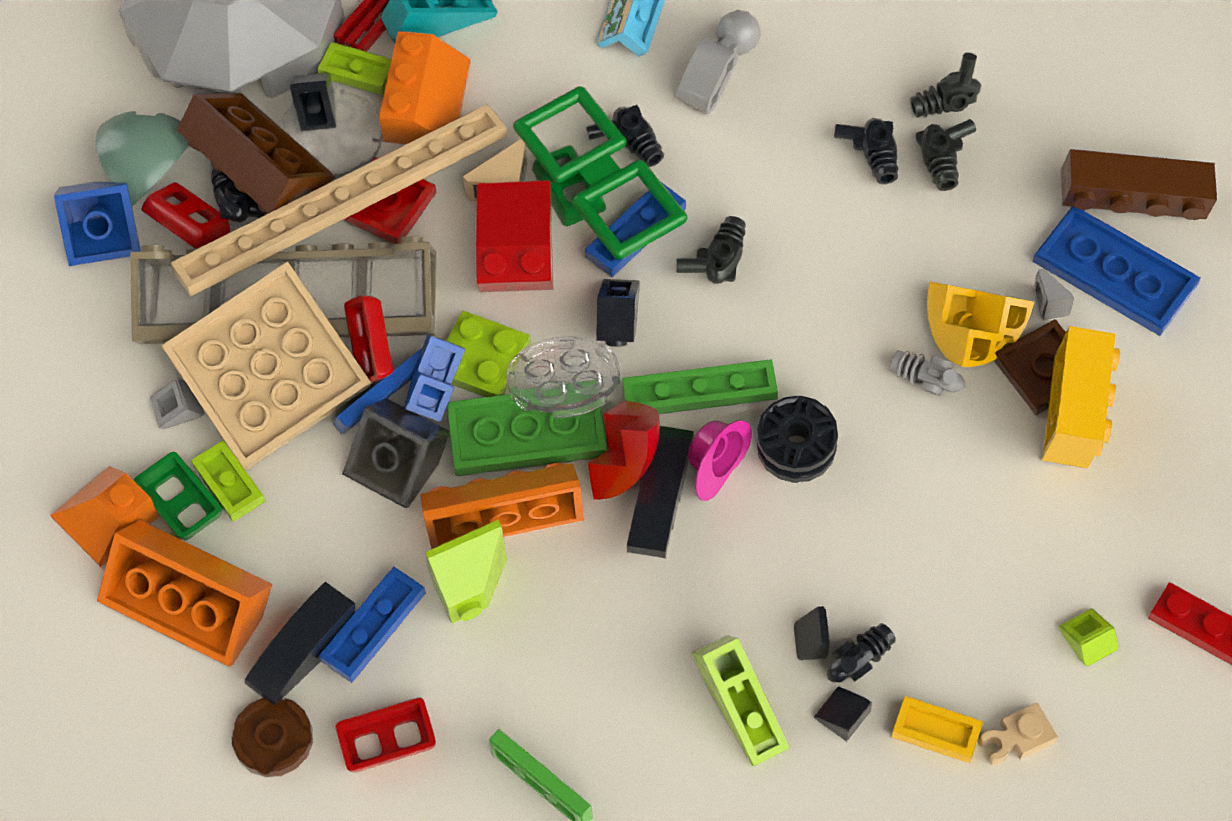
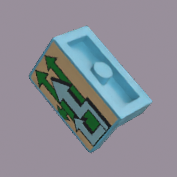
M611 0L596 44L603 48L620 41L637 56L648 53L665 0Z

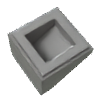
M1039 269L1036 274L1033 292L1041 318L1048 320L1069 316L1074 296L1045 269Z
M179 378L151 396L160 429L189 422L204 415L201 404L184 380Z

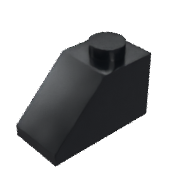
M330 72L294 76L290 83V91L301 132L336 128L335 94Z
M603 279L597 296L596 341H605L606 345L612 347L626 346L627 342H634L637 329L640 280Z

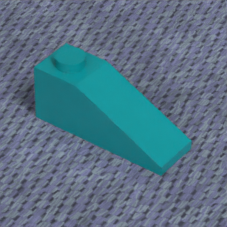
M389 0L381 18L393 43H395L398 31L433 34L436 37H440L494 18L498 12L491 0Z

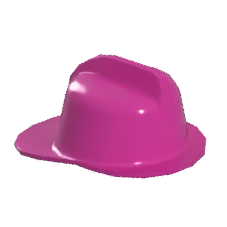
M737 420L727 424L720 421H712L705 424L695 435L694 440L689 446L688 457L690 464L697 470L695 489L696 495L700 500L708 501L712 499L722 488L732 471L744 459L752 439V430L748 422Z

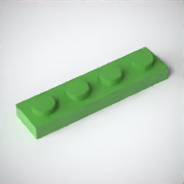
M772 359L622 378L625 401L646 404L656 409L659 414L778 399Z

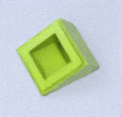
M1093 608L1059 625L1060 632L1085 666H1090L1118 650L1119 646L1115 628Z

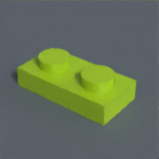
M331 42L317 70L318 73L330 72L331 81L384 96L392 59Z
M224 440L191 460L194 469L232 522L266 502L261 491Z

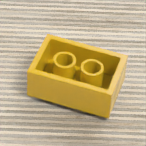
M1069 326L1054 357L1042 461L1088 469L1094 457H1100L1103 443L1109 442L1112 420L1106 419L1107 408L1113 406L1116 395V384L1110 383L1111 372H1116L1120 359V349L1114 348L1116 334Z

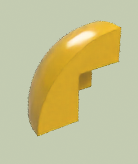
M929 282L927 311L933 338L946 358L963 367L981 366L997 359L996 352L1006 343H1014L1018 340L1029 321L1034 301Z

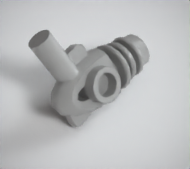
M897 350L892 358L890 371L896 373L898 377L903 375L904 379L910 377L909 381L911 384H914L917 379L920 380L921 385L919 388L924 391L941 396L943 390L955 393L965 388V380L962 375L952 370L953 363L932 356L930 362L925 360L924 354H920L917 357L916 353L910 355L909 351L903 352Z

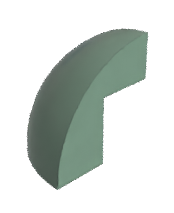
M130 111L110 118L100 125L97 130L96 148L103 169L111 182L128 184L132 206L163 177L189 147L188 140L177 131L180 120L162 113L149 116L136 115V111Z

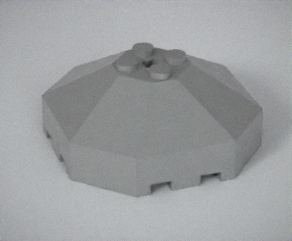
M124 0L119 10L128 38L133 46H136L144 63L153 77L162 78L164 82L175 83V86L178 88L182 86L197 89L203 88L224 94L240 93L241 88L261 79L265 96L268 98H274L290 90V83L294 76L318 73L317 69L330 43H335L333 34L340 28L344 20L341 0Z

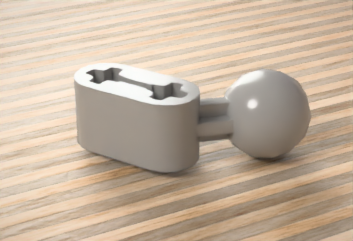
M735 10L723 16L716 28L718 39L716 42L708 38H703L699 42L679 83L676 93L678 100L707 114L715 109L734 70L738 55L747 53L755 48L761 36L757 19L747 11Z

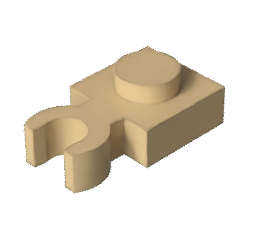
M1037 702L1003 718L1000 723L1003 731H986L981 735L979 744L982 747L988 743H995L1000 747V751L993 753L989 759L991 765H997L1002 763L1012 750H1015L1019 758L1022 759L1056 743L1058 736Z

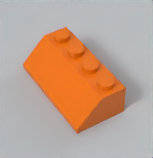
M552 463L539 470L529 472L513 471L505 475V477L491 480L479 478L468 482L466 485L452 488L439 486L427 493L420 494L431 549L499 520L502 526L503 537L584 520L581 487L573 463Z
M139 520L115 532L97 602L230 667L234 664L262 620L272 583Z

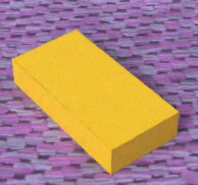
M905 696L892 738L970 763L983 721Z

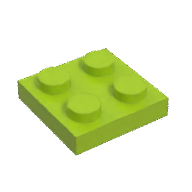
M462 310L446 340L465 349L452 385L483 397L504 395L531 343L530 335Z

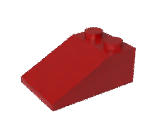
M550 180L477 183L476 274L477 286L480 292L554 290Z

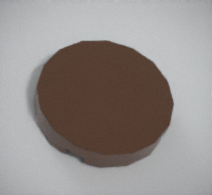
M261 698L249 704L237 716L234 723L232 747L239 762L251 773L263 777L283 776L297 769L308 757L313 745V728L305 710L293 700L286 698L279 701L275 706L266 699Z

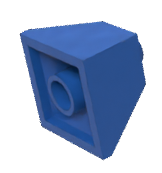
M89 182L58 188L54 194V200L69 266L130 257V252H141L127 183Z

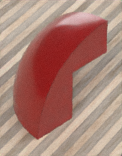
M623 401L603 414L609 450L588 463L593 499H610L624 493L635 485L647 471L656 453L660 434L659 413L653 407L642 403Z

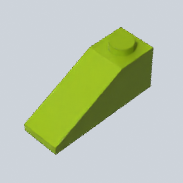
M726 635L692 652V656L708 690L751 765L756 766L789 749L788 743L739 638Z

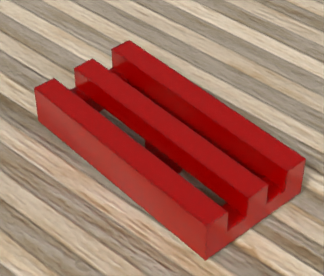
M363 0L333 34L335 42L367 52L386 31L382 18L375 25L374 21L386 8L389 0ZM364 32H368L358 44L355 43Z

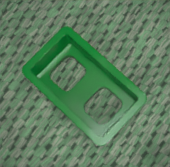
M571 145L550 152L556 161L565 157H569L571 161L579 157ZM536 159L533 163L532 171L538 181L550 180L551 205L562 225L568 227L583 221L582 216L563 193V189L582 182L574 175L562 183H556ZM602 197L590 203L598 214L604 212L607 208Z
M170 452L134 478V481L150 496L158 513L181 540H189L216 521L222 513L221 505L176 452ZM170 478H177L184 486V490L173 499L164 501L156 492L157 488ZM192 504H199L206 512V516L190 528L185 527L178 519V515Z

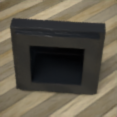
M824 606L816 607L794 624L796 654L799 660L826 659V656H828L830 640L827 612Z
M838 686L816 713L814 719L847 742L871 712L872 702L863 696Z

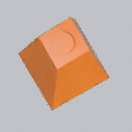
M111 466L106 468L50 515L99 567L103 566L108 560L115 532L139 520L151 525L159 518V514L150 496L125 472Z

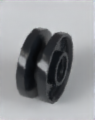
M790 396L772 403L763 412L757 427V450L760 461L772 475L792 483L808 482L823 475L833 464L837 451L838 430L837 422L829 408L816 399L805 396ZM798 435L806 440L801 443H795L789 440V438Z

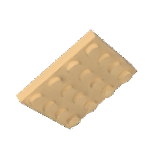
M288 261L162 345V348L246 471L372 386L366 374Z

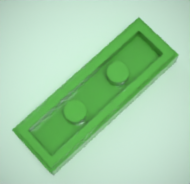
M498 729L489 738L492 755L569 820L591 821L593 819L591 805L504 732Z

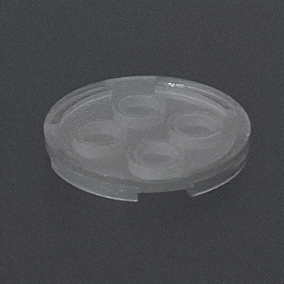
M333 87L336 128L301 132L294 102L284 113L281 120L277 122L278 126L335 175L333 181L369 164L374 156L376 157L383 139L379 113L372 102L367 98L364 99L359 95L344 91L342 87Z
M561 336L536 342L520 351L507 368L506 380L509 395L520 408L525 411L533 409L553 413V418H566L591 412L605 404L607 397L620 384L621 375L617 356L603 343L585 337Z

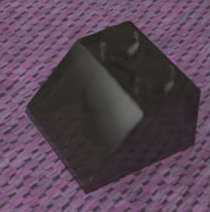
M385 398L364 408L342 475L394 503L408 508L439 465L450 431Z

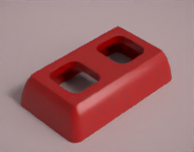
M173 182L150 194L141 207L142 212L193 248H201L230 233L227 218H221L219 211L177 182ZM175 197L182 203L174 205L168 202L167 199ZM196 212L208 221L198 223L189 215Z
M360 295L344 303V310L353 357L371 383L389 376L393 372L381 301L376 297Z
M420 697L339 721L335 726L346 768L352 773L432 750L436 744L425 701ZM415 722L421 736L420 742L405 748L399 747L394 729L399 725ZM369 734H376L382 748L381 754L365 760L360 759L355 746L356 739Z

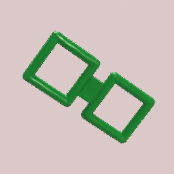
M578 86L513 123L514 131L525 142V145L554 182L562 183L576 175L586 187V189L572 197V205L615 259H624L687 222L688 216L643 160H636L620 169L610 155L626 146V138L584 87ZM579 103L608 140L560 166L531 128ZM638 176L669 216L621 243L590 203Z

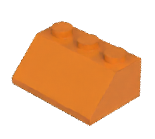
M398 31L379 114L383 141L386 143L409 144L460 118L471 64L470 58L433 34Z

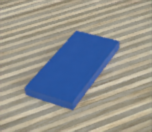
M1076 207L1069 209L1033 257L1035 264L1158 336L1162 335L1198 286L1201 279L1196 274Z

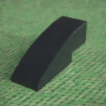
M324 582L274 637L244 679L245 684L275 706L321 662L319 655L355 613V602L327 582Z

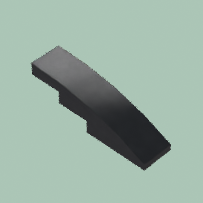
M660 426L656 453L647 471L642 476L626 545L627 552L666 559L671 530H673L678 503L681 500L689 461L688 451L693 441L694 431Z

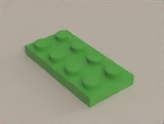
M598 383L448 402L447 405L455 476L597 458L607 451Z

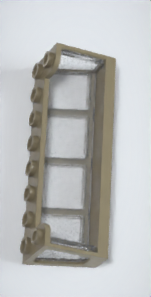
M421 236L401 237V243L395 244L394 248H390V243L387 242L369 243L368 249H354V244H333L332 250L318 251L317 245L295 246V251H280L191 297L175 276L171 267V262L185 255H174L171 250H164L163 245H143L142 252H130L132 341L140 345L165 344L287 261L310 295L314 297L317 305L340 338H350L344 303L360 295L376 297L381 301L387 337L435 335L436 251L429 242L423 241ZM199 248L186 249V255Z

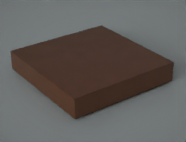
M1056 319L996 352L998 358L994 360L1035 415L1048 409L1054 357L1066 334Z

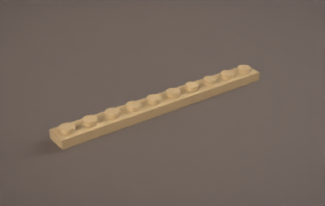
M486 104L171 262L172 271L191 297L507 137V127L489 105Z

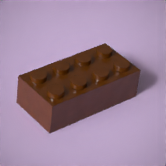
M242 93L194 94L177 128V131L188 140L187 143L191 148L206 156L211 161L213 168L226 174L234 182V186L239 191L248 194L258 203V208L266 214L333 182L335 175Z

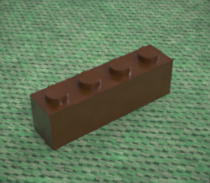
M1070 149L1061 168L1062 206L1076 207L1080 210L1101 209L1111 210L1115 213H1143L1153 217L1174 216L1184 217L1187 220H1206L1217 201L1215 163Z

